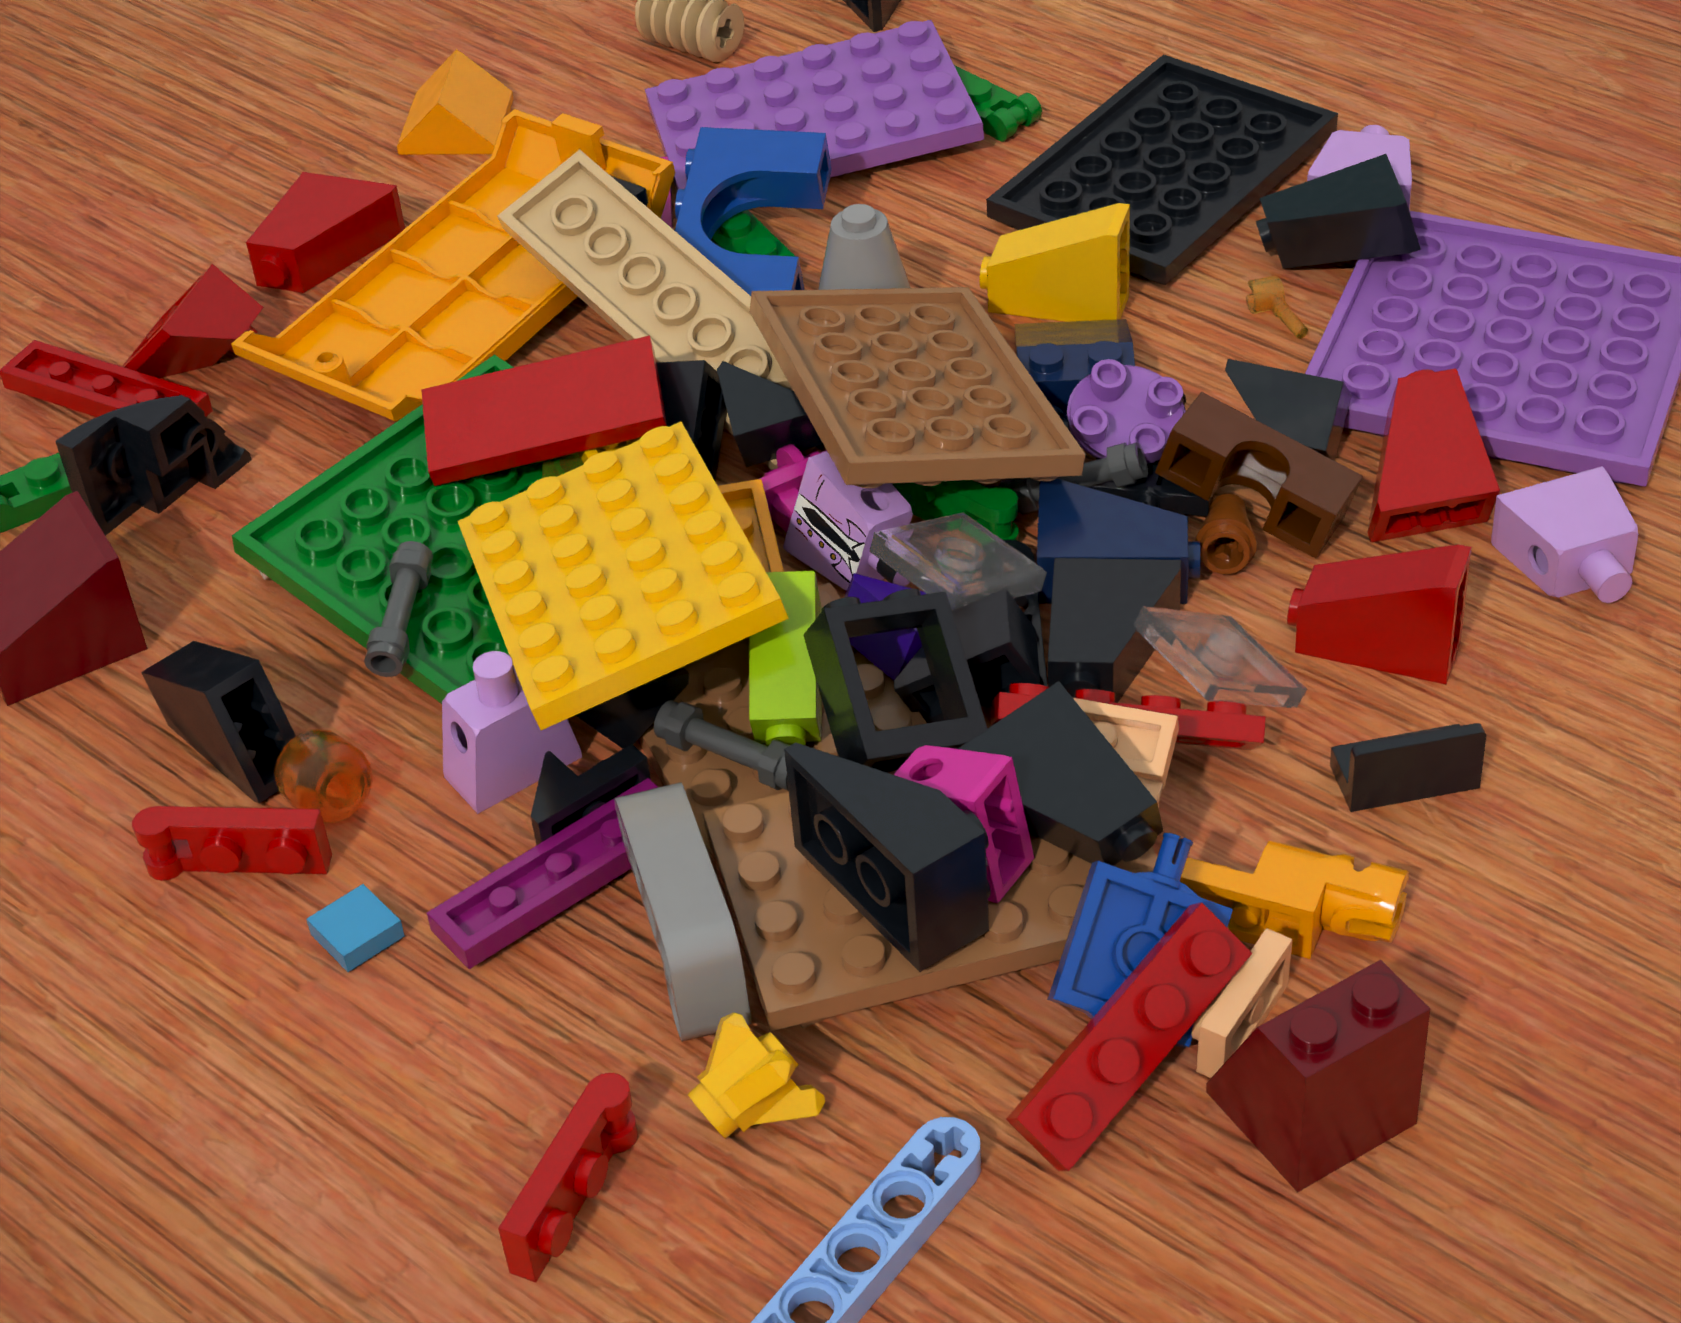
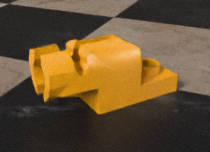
M1268 841L1253 874L1187 857L1180 882L1187 885L1199 897L1232 908L1233 911L1227 928L1240 941L1256 944L1265 929L1268 928L1293 939L1292 955L1311 959L1322 929L1362 940H1381L1391 943L1396 936L1405 908L1407 893L1402 891L1405 889L1409 879V871L1371 862L1370 866L1364 868L1363 871L1357 872L1354 870V857L1345 854L1331 856Z

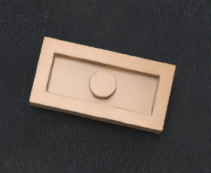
M1266 928L1252 948V955L1225 985V989L1217 1001L1213 1000L1194 1022L1192 1038L1198 1040L1196 1072L1211 1078L1251 1033L1263 1024L1288 986L1293 939Z

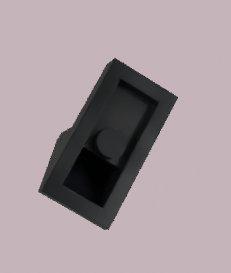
M630 744L577 776L551 751H547L544 755L531 812L536 846L647 778L651 780L648 758L633 744Z

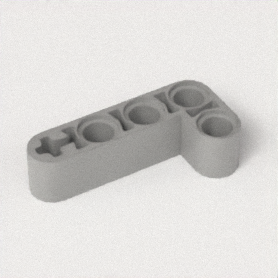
M682 782L614 798L623 843L662 959L669 1001L680 1040L683 1042L716 1033L720 1018L733 1012L741 1014L747 1025L751 1024L745 975L735 927Z

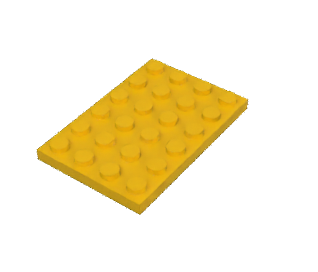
M682 422L669 427L661 426L651 429L634 443L613 452L597 453L587 459L580 467L557 477L541 478L532 483L526 491L501 502L485 503L476 508L470 516L457 521L508 653L512 658L513 666L525 697L541 731L789 619L778 592Z

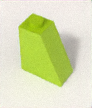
M815 571L766 572L782 600L789 619L749 636V721L754 740L761 744L766 743V746H769L776 739L789 745L794 743L805 745L806 742H821L822 698L803 636L822 612Z

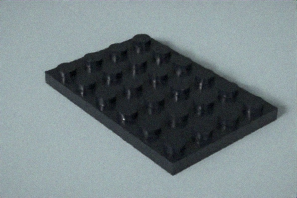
M1163 54L987 198V217L1007 224L1014 229L1022 230L1117 203L1130 204L1129 271L1143 276L1147 280L1166 285L1251 209L1261 197H1264L1330 137L1332 132L1337 131L1338 113Z

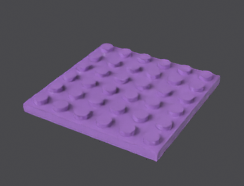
M1409 211L1421 250L1408 254L1359 259L1305 372L1308 375L1343 381L1352 396L1344 423L1345 428L1370 432L1383 437L1388 409L1398 378L1406 377L1415 371L1424 369L1437 372L1457 368L1489 457L1573 473H1580L1603 466L1613 482L1647 486L1681 380V257Z

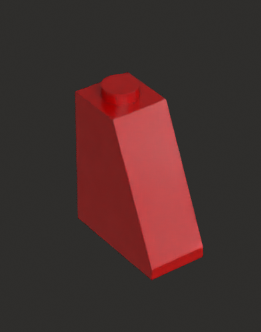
M302 172L246 241L256 285L305 293L390 242L405 229L397 185Z
M1457 368L1437 372L1424 369L1415 371L1406 377L1398 378L1385 424L1367 530L1370 542L1488 522L1496 503V496L1500 493V488Z
M1457 544L1314 565L1305 589L1295 588L1289 604L1287 624L1296 627L1295 653L1446 685L1461 643L1472 547Z

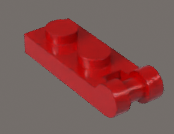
M154 806L141 810L132 820V828L136 840L140 846L146 848L143 852V860L150 877L160 881L176 878L183 871L281 873L288 875L327 874L332 858V851L320 809Z
M605 1073L596 1076L588 1083L500 1224L498 1230L510 1274L537 1282L551 1257L560 1256L567 1247L572 1234L574 1219L587 1197L594 1198L600 1192L607 1176L608 1162L613 1154L623 1153L636 1143L638 1130L635 1115L630 1110L632 1098L629 1083L625 1077L616 1073Z

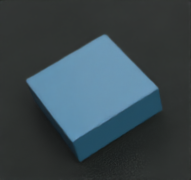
M364 884L306 919L311 936L347 972H350L405 937L401 920Z

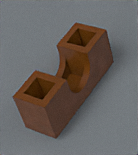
M1202 391L1172 428L1155 471L1156 474L1209 501L1217 489L1225 485L1236 484L1254 489L1268 501L1271 507L1262 530L1314 558L1318 557L1343 521L1363 478L1359 473Z

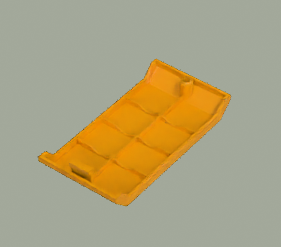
M514 109L501 120L502 124L492 156L276 337L257 334L251 330L246 331L231 343L235 355L397 422L422 405L421 389L455 382L493 355L506 361L578 297L502 228L497 215L580 149L610 176L646 188L648 197L647 207L661 219L675 175L673 162L601 138L604 136V131L600 125L564 113L554 121H549Z

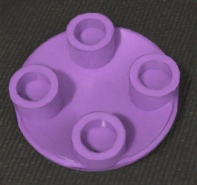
M1113 359L1101 360L1093 366L1091 374L1087 375L1077 384L1069 398L1067 406V421L1069 420L1070 423L1069 429L1078 444L1097 459L1107 457V447L1124 442L1127 445L1138 442L1143 449L1147 464L1155 462L1161 458L1172 428L1186 412L1182 400L1183 389L1177 380L1171 377H1162L1146 368L1122 365Z

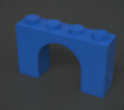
M700 127L695 149L689 148L686 155L685 189H678L676 194L675 214L677 223L674 231L750 296L752 291L805 290L799 257L731 252L719 247L711 239L716 230L726 220L748 209L783 207L823 210L832 171L826 133Z

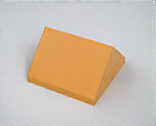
M456 49L416 92L397 144L398 155L492 154L502 124L501 120L511 110L514 100L512 90Z

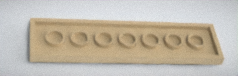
M580 149L497 215L502 228L627 341L650 335L656 362L705 360L717 371V368L724 361L793 391L749 312L751 296ZM726 408L724 428L733 435ZM816 447L803 450L800 452L803 456H806L810 452H812ZM777 459L764 462L771 470L778 468Z

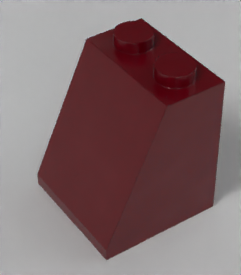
M78 491L64 496L0 551V693L7 706L148 649L119 557Z
M1379 960L1258 1026L1206 1083V1093L1287 1182L1299 1192L1417 1124L1431 1009L1382 960Z

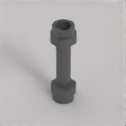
M1124 442L1107 447V457L1084 463L1082 476H1062L1057 479L1084 487H1091L1113 480L1116 487L1121 488L1135 484L1138 479L1147 477L1148 467L1141 445L1138 442L1128 445ZM1012 478L1000 481L999 487H1006L1016 492L1018 496V513L1024 515L1038 511L1039 481L1031 478Z
M415 541L403 542L393 553L389 566L390 579L393 586L381 627L373 628L370 631L366 645L367 653L364 662L366 667L376 675L383 677L396 676L402 671L403 666L407 662L410 651L409 638L406 634L417 591L423 590L428 586L433 561L432 551L422 543Z
M669 700L658 711L654 722V733L657 737L666 740V744L682 751H688L693 745H696L758 771L759 782L776 790L785 789L789 791L784 749L789 747V744L776 739L769 746L748 739L704 721L702 709L686 702L678 703Z

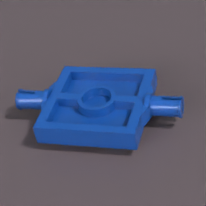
M1164 833L1153 872L1132 873L1101 861H1095L1091 864L1047 1000L1081 1011L1092 1019L1191 904L1202 902L1228 927L1233 911L1232 908L1201 898L1187 885L1180 882L1190 847L1193 845L1191 840L1185 837L1179 839V835ZM1193 1025L1177 1042L1176 1046L1182 1048L1190 1047Z

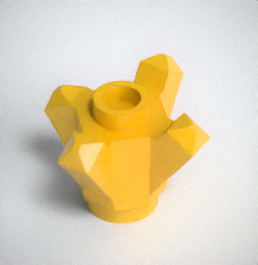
M735 1012L720 1018L706 1069L697 1076L700 1083L687 1094L724 1139L729 1137L738 1128L745 1132L750 1126L756 1124L818 1116L825 1104L824 1095L811 1084L797 1086L790 1078L799 1064L784 1048L779 1039L771 1032L756 1038L750 1031L743 1016Z

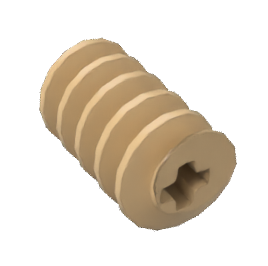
M637 0L635 7L637 30L643 38L652 42H658L666 47H673L681 52H688L696 57H703L711 62H722L730 57L737 49L743 37L744 15L740 6L735 3L728 6V3L724 0Z

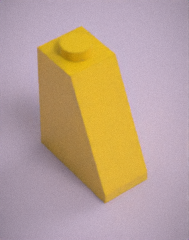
M1117 203L1000 235L991 257L985 256L980 268L979 284L981 289L987 290L988 312L1064 322L1121 319L1129 298L1130 204Z

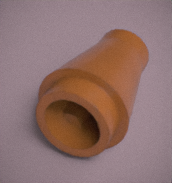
M1222 494L1212 501L1210 512L1195 538V541H1200V560L1209 570L1218 574H1233L1242 570L1253 559L1257 549L1256 538L1246 514V504L1237 495Z

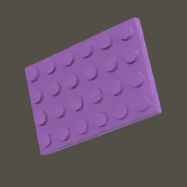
M932 20L923 22L910 21L898 28L878 33H860L849 40L828 45L815 44L808 46L803 51L779 57L765 56L754 63L734 68H716L705 75L684 80L671 79L662 82L658 86L645 89L648 107L665 157L668 156L669 161H672L674 165L675 175L673 180L677 191L686 187V155L689 148L695 149L700 127L826 133L832 168L830 178L985 140L983 122Z

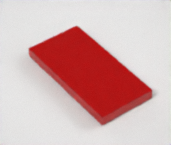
M650 335L421 389L428 473L434 486L641 438L651 429L667 426L655 351Z

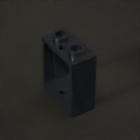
M904 589L886 596L881 601L861 603L857 597L837 599L826 604L821 609L822 612L803 634L838 757L888 773L897 771L919 747L930 745L958 749L988 729L946 592L921 595L918 589ZM917 628L945 721L876 731L849 638Z

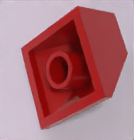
M212 264L159 318L122 367L157 378H163L213 366L227 351L230 350L235 355L231 343L244 332L250 330L254 331V333L258 332L251 324L264 307Z

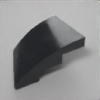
M183 395L158 398L113 410L76 427L55 441L72 493L75 491L79 492L105 536L141 507L160 514L198 482L214 489L218 488L252 460L250 453L246 449L232 442L224 434L226 431L216 422L207 419L204 411L190 398Z

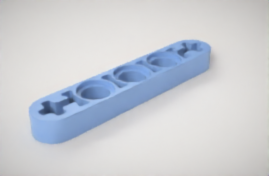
M939 1117L928 1121L920 1127L751 1323H795L790 1318L792 1312L800 1304L809 1301L825 1303L834 1311L831 1318L825 1323H858L977 1181L981 1173L980 1137L976 1129L967 1121L955 1117ZM955 1149L960 1151L961 1158L948 1154ZM935 1152L940 1155L946 1156L941 1160V1162L936 1166V1168L934 1160ZM933 1173L935 1175V1183L930 1179ZM899 1195H911L924 1203L922 1211L910 1218L892 1217L883 1210V1207L887 1201ZM855 1247L871 1249L880 1257L876 1265L863 1272L845 1270L837 1261L844 1252Z

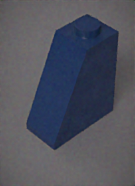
M1060 479L1039 481L1037 540L1039 604H1052L1055 558L1181 560L1180 604H1187L1188 579H1200V541H1188L1187 516Z

